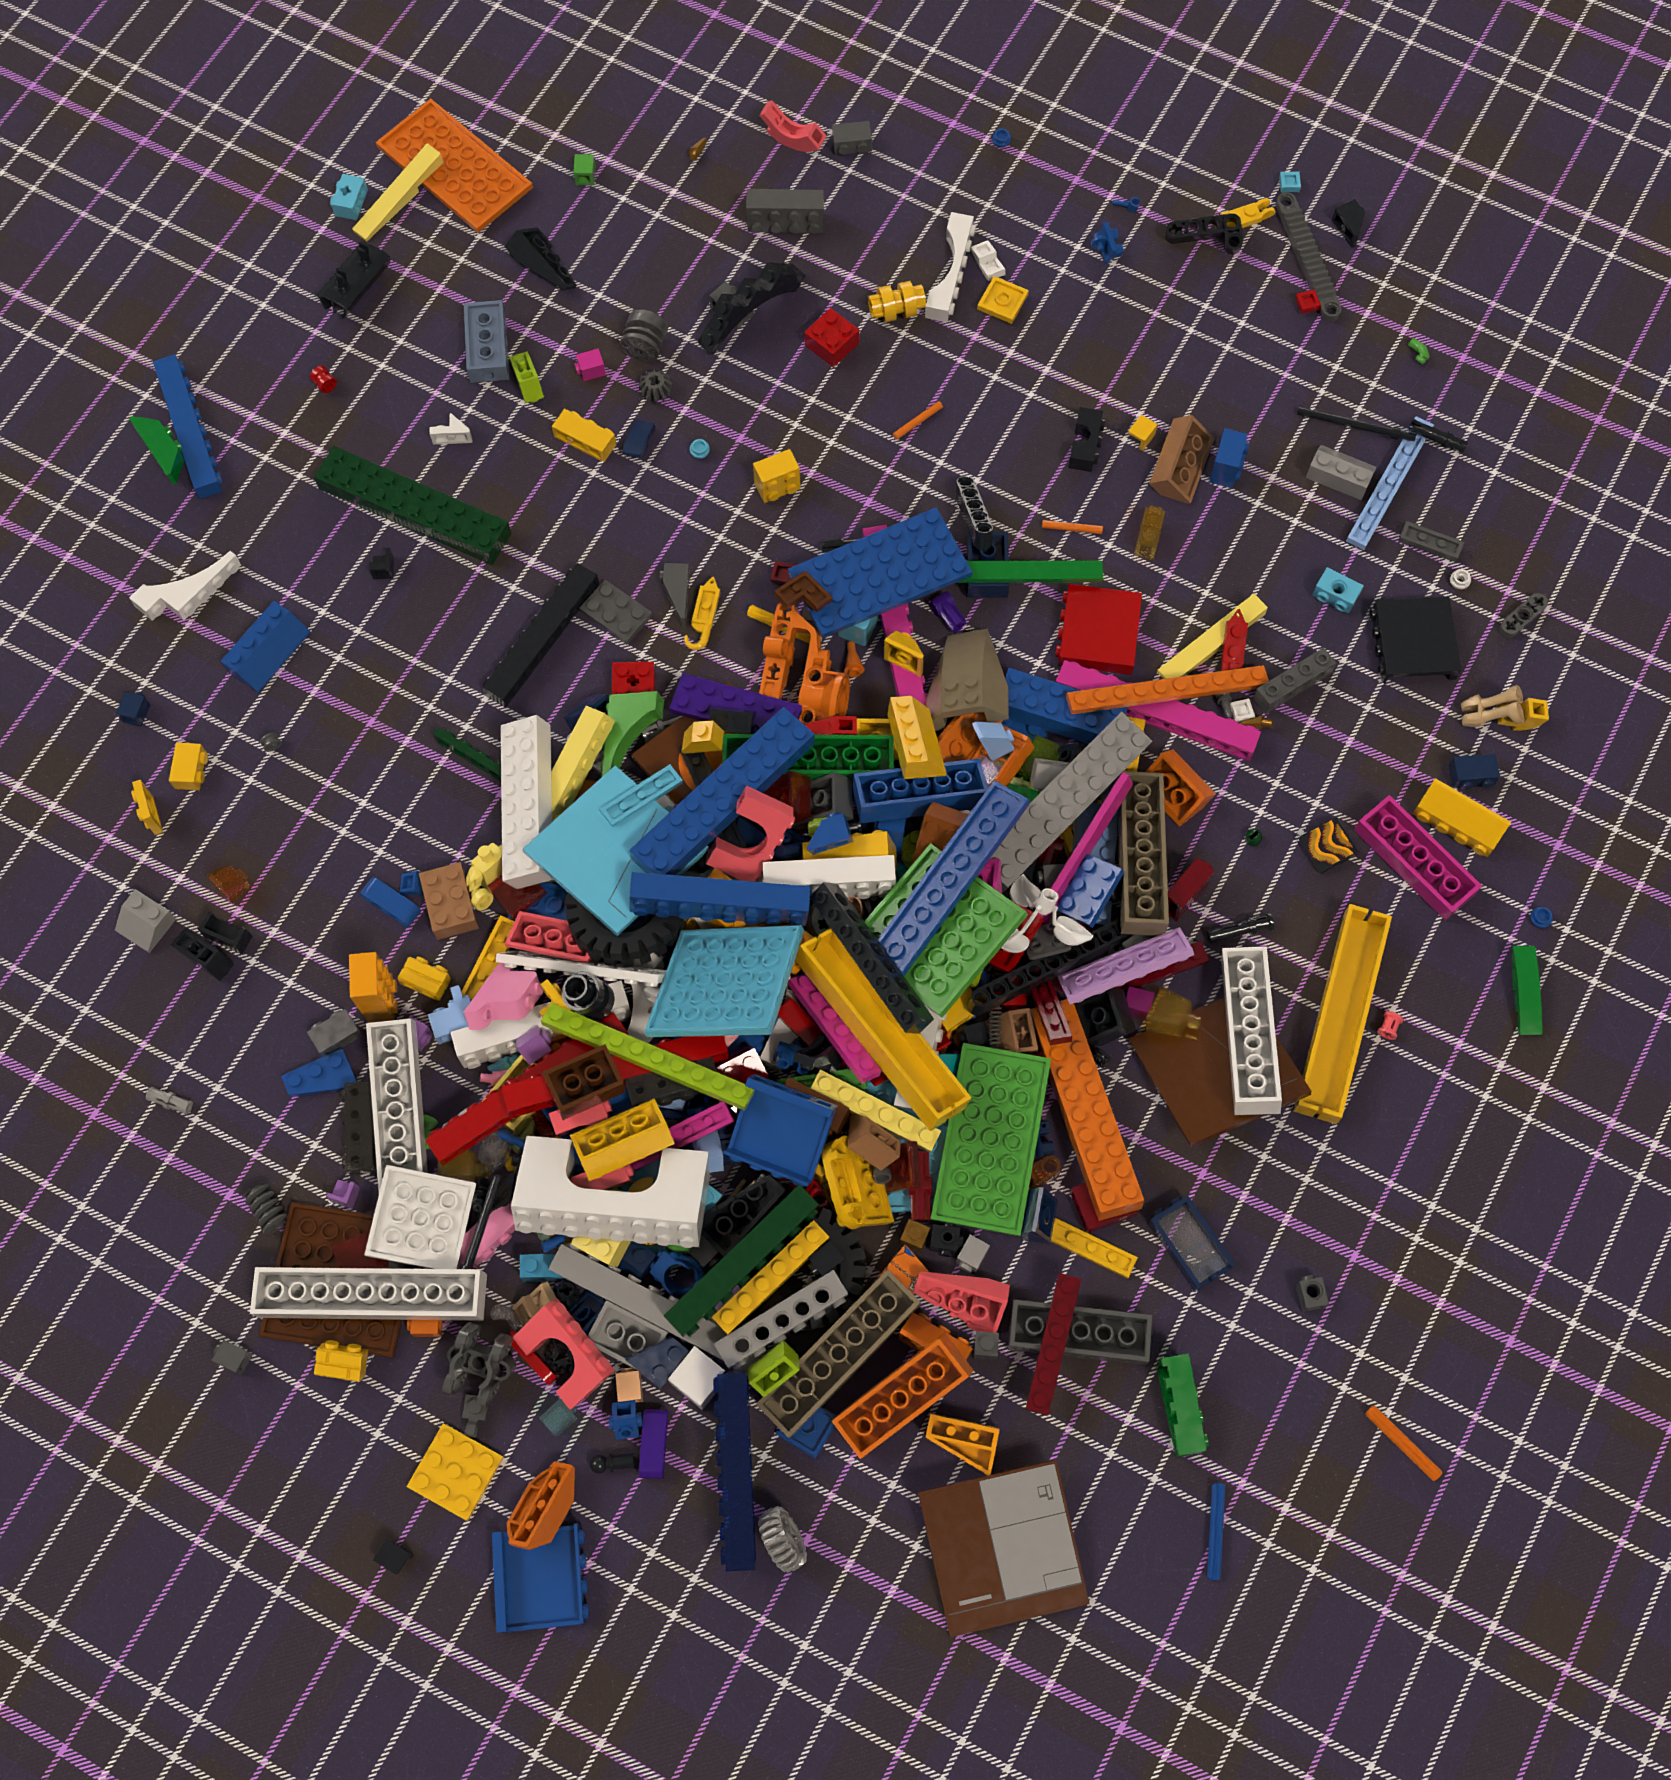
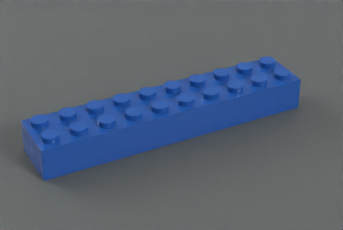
M783 707L629 850L631 860L645 873L676 875L739 816L736 813V803L745 787L749 786L764 793L814 746L815 734Z

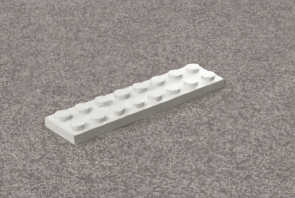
M519 950L501 952L496 955V962L504 963V967L516 968L517 966H524L523 969L537 970V968L543 969V972L547 973L564 971L563 974L569 976L576 972L586 971L596 977H604L606 981L624 979V983L637 984V982H645L644 985L650 987L661 985L667 971L640 966L623 967L622 964H616V967L605 965L602 961L583 963Z

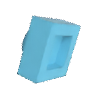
M1280 172V191L1300 192V173Z

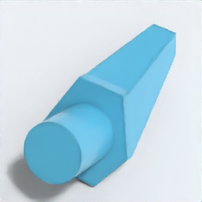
M517 1052L512 1057L506 1056L487 1066L488 1070L491 1072L508 1070L521 1054Z

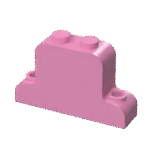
M499 962L464 1010L469 1029L482 1030L489 1026L493 1020H520L525 1018L543 993L537 973L535 971H518L514 968L504 967V963Z

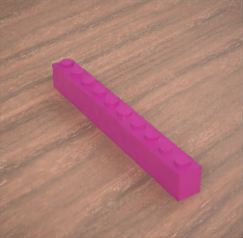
M887 525L863 528V537L885 529ZM908 603L880 614L884 639L896 630L911 636L913 625L912 621L907 619V615H909ZM890 662L897 697L912 696L926 706L928 693L924 694L923 687H926L924 675L919 677Z
M1064 660L1056 679V683L1078 690L1132 684L1131 682H1123L1112 675L1101 674L1096 669L1082 667L1077 662H1068ZM1178 700L1130 706L1126 712L1127 717L1144 719L1146 724L1247 761L1251 760L1261 731H1258L1253 726H1244L1233 719L1222 718L1214 712L1203 711L1195 705L1178 702Z

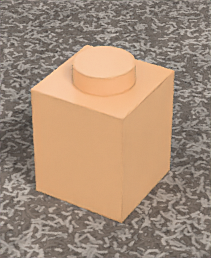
M634 1368L621 1369V1373H616L618 1402L635 1400L636 1403L643 1402L641 1373L635 1371Z

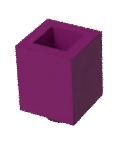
M1129 986L1125 996L1131 1015L1147 1019L1155 993Z

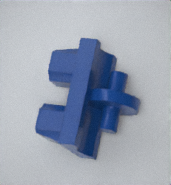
M1103 222L1102 229L1094 234V238L1090 242L1093 249H1098L1101 252L1104 263H1110L1113 257H1120L1124 252L1122 244H1115L1119 236L1118 230L1110 228L1108 222Z
M796 1039L794 1045L779 1041L773 1055V1061H776L778 1068L786 1069L789 1065L797 1067L798 1073L807 1075L811 1071L800 1067L801 1063L793 1061L795 1052L804 1049L800 1047L801 1040Z

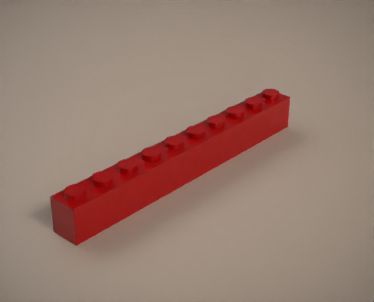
M614 1013L598 1020V1023L629 1035ZM569 1039L561 1045L559 1050L554 1053L549 1052L542 1058L540 1063L528 1066L522 1075L509 1079L504 1085L513 1080H527L528 1077L535 1074L542 1076L543 1071L595 1049V1047L576 1039ZM502 1089L491 1091L486 1095L485 1100L479 1104H472L467 1108L466 1113L460 1117L457 1115L448 1121V1125L442 1129H435L428 1135L429 1138L425 1141L443 1167L514 1119L509 1118Z
M681 1036V1038L675 1040L664 1039L659 1044L653 1045L701 1066L729 1059L724 1036ZM612 1056L625 1087L663 1077L626 1060ZM535 1074L528 1077L527 1080H513L507 1082L505 1086H501L509 1118L556 1106L543 1075Z

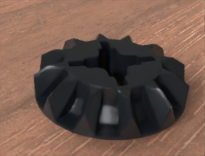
M558 1339L552 1340L546 1348V1361L549 1367L561 1374L574 1371L575 1363L570 1350L568 1352L570 1362L564 1358L557 1360L560 1356L557 1348L560 1347V1349L566 1351L569 1349L568 1346Z

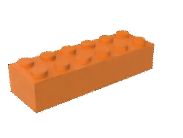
M944 1332L841 1411L832 1420V1423L861 1459L967 1379L974 1370Z

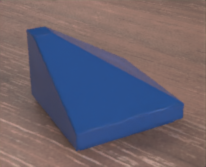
M420 871L402 874L399 894L424 895L419 877Z

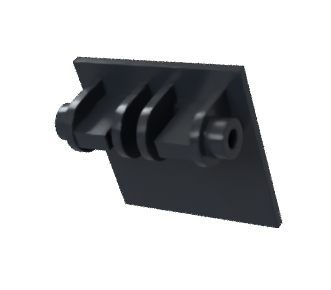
M514 1172L501 1179L491 1213L500 1207L507 1206L512 1201L516 1179ZM480 1176L475 1181L476 1188L471 1204L475 1211V1221L480 1217L490 1186V1182L484 1176Z

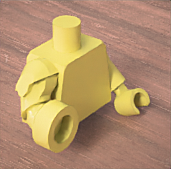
M491 843L489 846H481L478 849V855L471 861L472 867L469 869L466 877V885L472 897L471 904L479 911L485 910L491 905L494 899L492 893L504 883L502 881V845L498 847L494 843Z

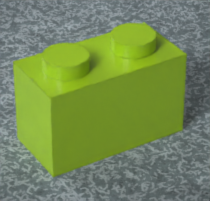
M784 1340L748 1367L749 1383L763 1397H766L800 1370L799 1356Z

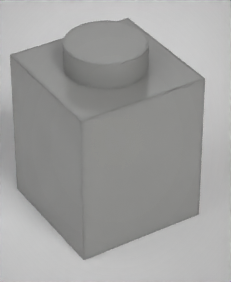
M970 1234L957 1257L958 1267L965 1272L971 1273L973 1271L976 1273L990 1245Z

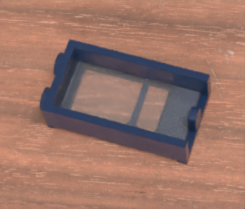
M1179 1196L1169 1203L1171 1207L1163 1211L1160 1208L1151 1214L1152 1219L1148 1225L1151 1226L1192 1286L1193 1291L1196 1292L1232 1269L1235 1263L1189 1196L1183 1199Z

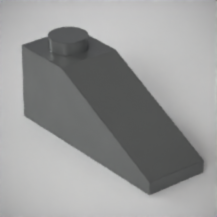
M664 563V571H660V583L664 584L665 593L682 628H686L690 581L689 564Z

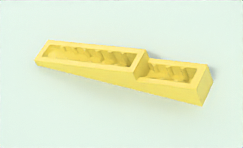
M427 143L352 228L353 232L366 242L419 193L418 187L444 163L441 153Z
M1255 593L1160 667L1157 673L1163 679L1187 675L1223 649L1226 621L1231 619L1237 609L1241 610L1244 620L1248 623L1249 627L1265 616L1268 607Z

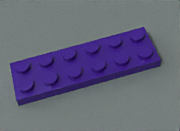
M682 673L669 708L670 713L700 721H709L710 709L713 707L756 711V718L753 721L755 728L751 734H755L783 707L798 720L802 712V705Z

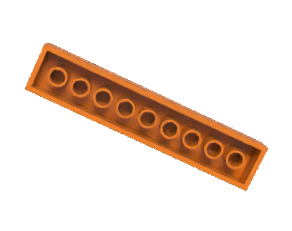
M1067 999L1059 1001L1072 1034V1042L1051 1046L1037 1008L1030 1009L1038 1048L1042 1052V1057L1051 1059L1048 1076L1098 1220L1101 1221L1142 1209L1144 1198L1074 1003L1070 1005Z

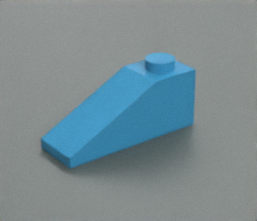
M520 1255V1279L523 1283L569 1281L548 1269L555 1255Z

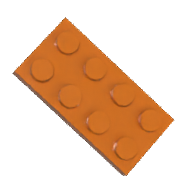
M984 712L955 716L938 736L937 739L944 763L972 759L982 745L972 723L988 722Z

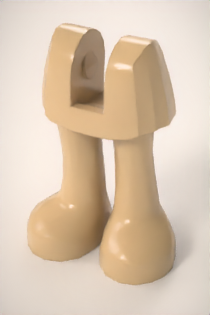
M1518 685L1512 686L1505 692L1489 698L1482 699L1478 694L1461 703L1462 712L1470 714L1462 717V725L1466 727L1484 726L1487 721L1503 717H1509L1515 724L1524 723V712L1520 705L1523 703V695ZM1505 703H1510V704H1508V705H1506V706H1502V707H1498V708H1495V709H1491V710H1487V711H1486V708H1488V707H1492V706H1496V705H1500V704H1505Z

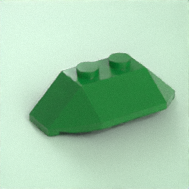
M131 416L129 420L172 485H175L179 479L184 462L181 454L183 448L177 440H172L173 433L168 426L163 427L159 420Z

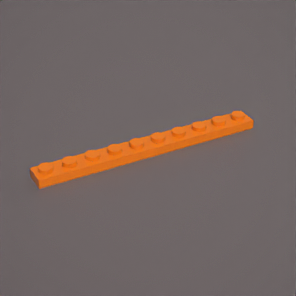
M1263 665L1067 692L1066 700L1070 713L1073 715L1257 689L1269 682Z

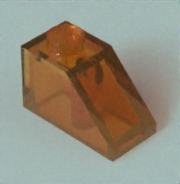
M231 865L209 872L206 875L214 887L231 904L250 887L246 880L248 876L240 868L236 871Z

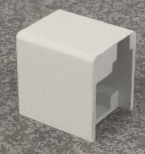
M694 1346L668 1378V1381L703 1410L729 1376L724 1369Z

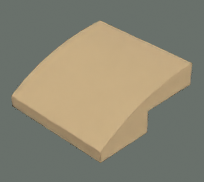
M545 1282L540 1284L530 1295L522 1297L511 1307L521 1327L544 1305L555 1300L556 1296L549 1283Z

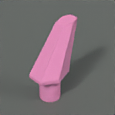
M507 1070L492 1071V1074L481 1073L480 1082L490 1083L492 1087L496 1085Z

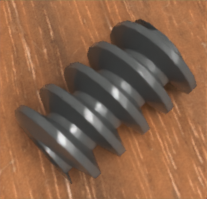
M269 1184L253 1187L242 1196L246 1198L245 1203L250 1206V1211L255 1213L254 1218L259 1221L258 1225L263 1228L265 1235L272 1234L285 1225L283 1220L288 1216L286 1213L279 1215L283 1207H275L279 1202L277 1198L270 1200L275 1193L273 1191L266 1193L270 1188Z

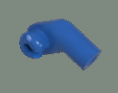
M554 1234L551 1238L540 1242L544 1253L564 1244L566 1235Z

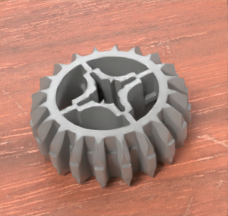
M779 1506L770 1508L761 1514L758 1521L759 1532L761 1533L764 1547L767 1549L772 1561L783 1572L788 1573L799 1569L806 1562L807 1553L805 1551L804 1539L793 1518L789 1516V1513L784 1508Z

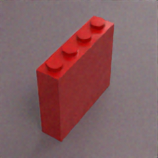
M1069 584L1068 591H1063L1062 603H1066L1065 609H1061L1060 621H1063V627H1059L1057 639L1061 640V645H1057L1055 658H1059L1058 666H1062L1064 660L1068 662H1077L1080 666L1088 669L1093 668L1103 672L1132 675L1142 593Z

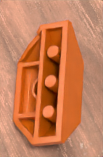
M554 1461L550 1468L541 1472L529 1482L506 1523L509 1537L508 1542L511 1546L531 1550L552 1542L574 1502L575 1467L573 1465Z

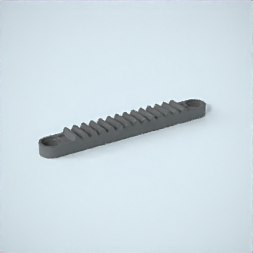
M1283 192L1277 198V212L1309 289H1315L1321 303L1320 310L1318 311L1322 319L1327 322H1334L1339 318L1342 310L1336 295V289H1334V284L1331 283V277L1328 276V270H1326V265L1323 264V258L1320 257L1321 253L1320 251L1318 252V246L1315 245V239H1313V234L1310 233V227H1308V222L1305 221V215L1302 214V208L1300 209L1293 194ZM1287 200L1291 205L1285 206L1281 201ZM1332 308L1336 313L1329 314L1326 309Z

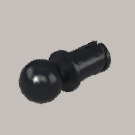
M609 1453V1458L607 1459L602 1455H596L590 1460V1469L596 1474H601L607 1468H610L611 1473L617 1469L635 1468L634 1454L613 1455Z

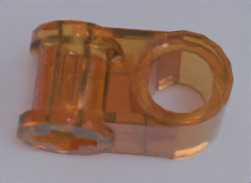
M1047 1156L1033 1164L1029 1190L1042 1187L1058 1177L1061 1164L1056 1157ZM1051 1163L1055 1165L1056 1171L1049 1173L1044 1169V1166Z

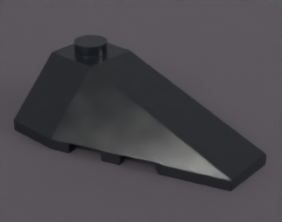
M538 227L517 230L504 246L513 259L560 288L568 290L574 289L577 286L568 270L560 265L559 261L561 259L559 255H554L551 250L553 247L551 242Z
M768 1175L748 1186L745 1190L708 1209L704 1214L701 1235L725 1257L769 1214L786 1192V1189L773 1176Z

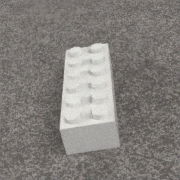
M894 855L763 862V882L810 886V895L823 882L838 884L847 898L867 899L870 896L885 898L896 885Z

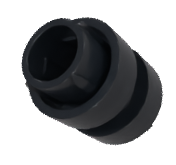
M580 971L572 974L564 982L562 988V999L565 1005L591 1020L604 1018L613 1008L615 996L612 988L589 972Z

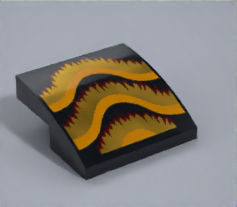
M1336 817L1298 837L1321 874L1339 863L1346 862L1359 853Z

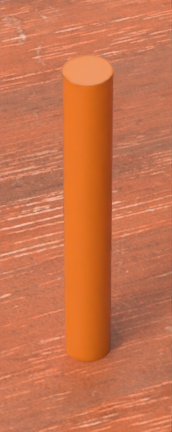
M938 401L895 431L893 437L898 440L942 409V403Z
M1047 520L1042 522V528L1095 534H1102L1103 526Z

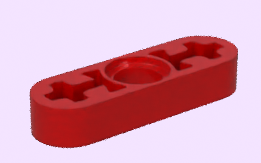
M512 1329L507 1335L514 1336L517 1332ZM513 1339L512 1347L541 1379L550 1386L558 1378L556 1373L535 1351L526 1355Z

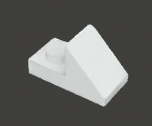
M451 413L449 426L439 425L430 427V437L433 445L472 443L469 428Z

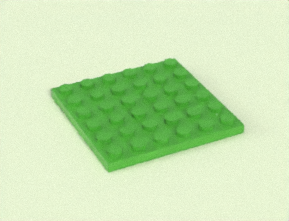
M929 844L865 920V923L877 939L942 852L933 844ZM976 877L906 973L905 979L923 1004L943 1018L1028 916L1027 912L979 877Z

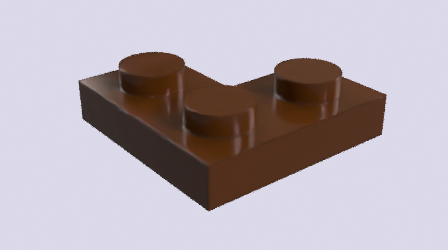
M806 570L776 589L773 595L786 609H789L803 599L816 613L832 603L833 599Z

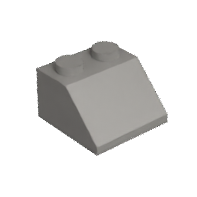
M135 889L121 906L115 931L150 953L175 922L176 918L169 910Z

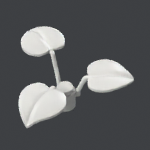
M1024 874L1015 880L1010 889L1011 900L1022 907L1029 906L1031 909L1034 907L1036 909L1020 931L1016 929L1001 947L1002 949L1012 953L1025 951L1030 941L1023 933L1038 913L1047 915L1052 912V924L1056 926L1053 933L1064 944L1071 946L1079 945L1093 938V935L1069 917L1060 916L1056 920L1058 907L1055 904L1059 897L1054 890L1046 888L1041 892Z

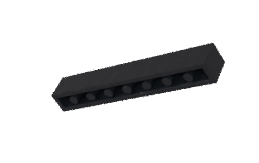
M576 563L573 568L568 570L566 578L556 586L551 598L546 599L541 611L533 616L529 627L521 632L516 644L508 649L507 656L503 661L498 662L491 677L489 676L485 679L483 690L486 697L505 708L508 706L578 613L579 608L599 585L596 573L579 563Z

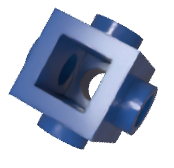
M635 1400L612 1403V1416H609L610 1431L614 1430L616 1440L639 1437V1427L643 1424L642 1412L637 1413Z

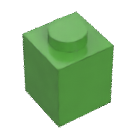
M575 154V184L595 185L596 166L594 155Z

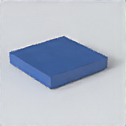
M821 1407L792 1438H788L780 1429L776 1435L816 1459L835 1427L832 1420L837 1415Z

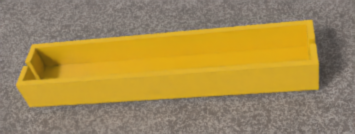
M1349 904L1343 915L1302 1075L1312 1092L1310 1096L1296 1101L1293 1112L1310 1117L1318 1114L1317 1119L1336 1125L1343 1116L1392 919L1390 915L1372 911L1367 921H1363L1369 909Z
M831 928L819 934L818 938L814 937L799 946L795 958L797 964L863 1045L929 1131H932L946 1122L947 1119L954 1117L965 1109L972 1097L921 1034L904 1032Z

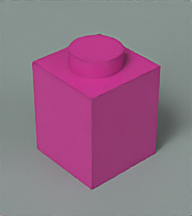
M599 348L576 355L578 363H574L577 375H582L583 381L606 375Z

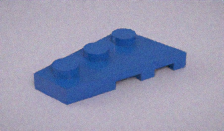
M343 1048L281 1076L290 1097L360 1088Z

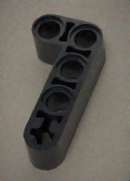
M1235 213L1172 221L1165 230V239L1170 244L1223 237L1224 249L1229 255L1239 253L1243 244L1241 219ZM1234 222L1236 227L1230 228L1227 226V223ZM1210 224H1214L1217 227V229L1211 231L1208 229L1207 226ZM1196 227L1198 232L1191 233L1188 228ZM1171 230H1175V233L1177 234L1173 235V232H1171ZM1232 240L1236 241L1238 246L1232 247L1229 245V242Z

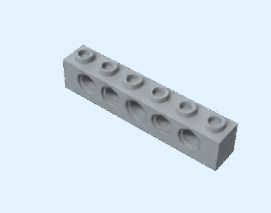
M832 1270L720 1339L714 1345L728 1369L733 1367L734 1370H737L747 1363L745 1359L753 1355L756 1358L766 1352L765 1346L772 1342L774 1345L779 1344L786 1339V1333L791 1330L794 1333L800 1331L807 1326L805 1324L807 1320L813 1317L814 1321L827 1314L825 1309L833 1305L835 1309L845 1303V1297L848 1296V1293L835 1271ZM819 1291L827 1292L829 1296L828 1301L819 1303L815 1298L816 1293ZM799 1303L808 1305L809 1312L806 1315L801 1316L797 1314L795 1308ZM780 1315H785L789 1319V1324L785 1328H780L776 1325V1318ZM761 1327L769 1331V1337L766 1340H759L756 1337V1331ZM739 1340H746L749 1343V1349L744 1353L736 1350V1343Z

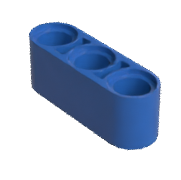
M372 877L359 893L370 904L409 928L421 912L417 905L375 877Z

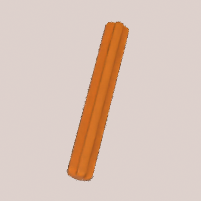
M1371 1406L1367 1410L1366 1416L1432 1481H1436L1442 1475V1470L1376 1406Z

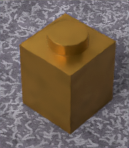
M909 1219L900 1239V1245H906L909 1249L921 1254L929 1235L930 1227Z

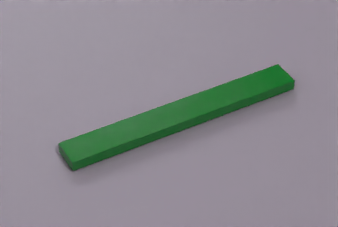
M966 561L972 571V576L956 583L1103 582L1102 561Z

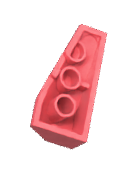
M920 1271L913 1292L934 1306L944 1308L951 1317H958L966 1322V1326L974 1331L996 1333L1008 1302L1010 1285L988 1278Z

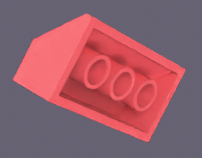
M519 911L505 942V947L583 963L595 961L590 958L587 951L583 953L580 950L576 940L572 937L566 920Z

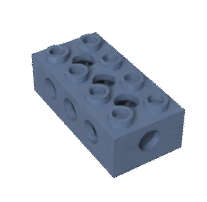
M503 300L464 303L466 367L470 383L509 380L507 324Z

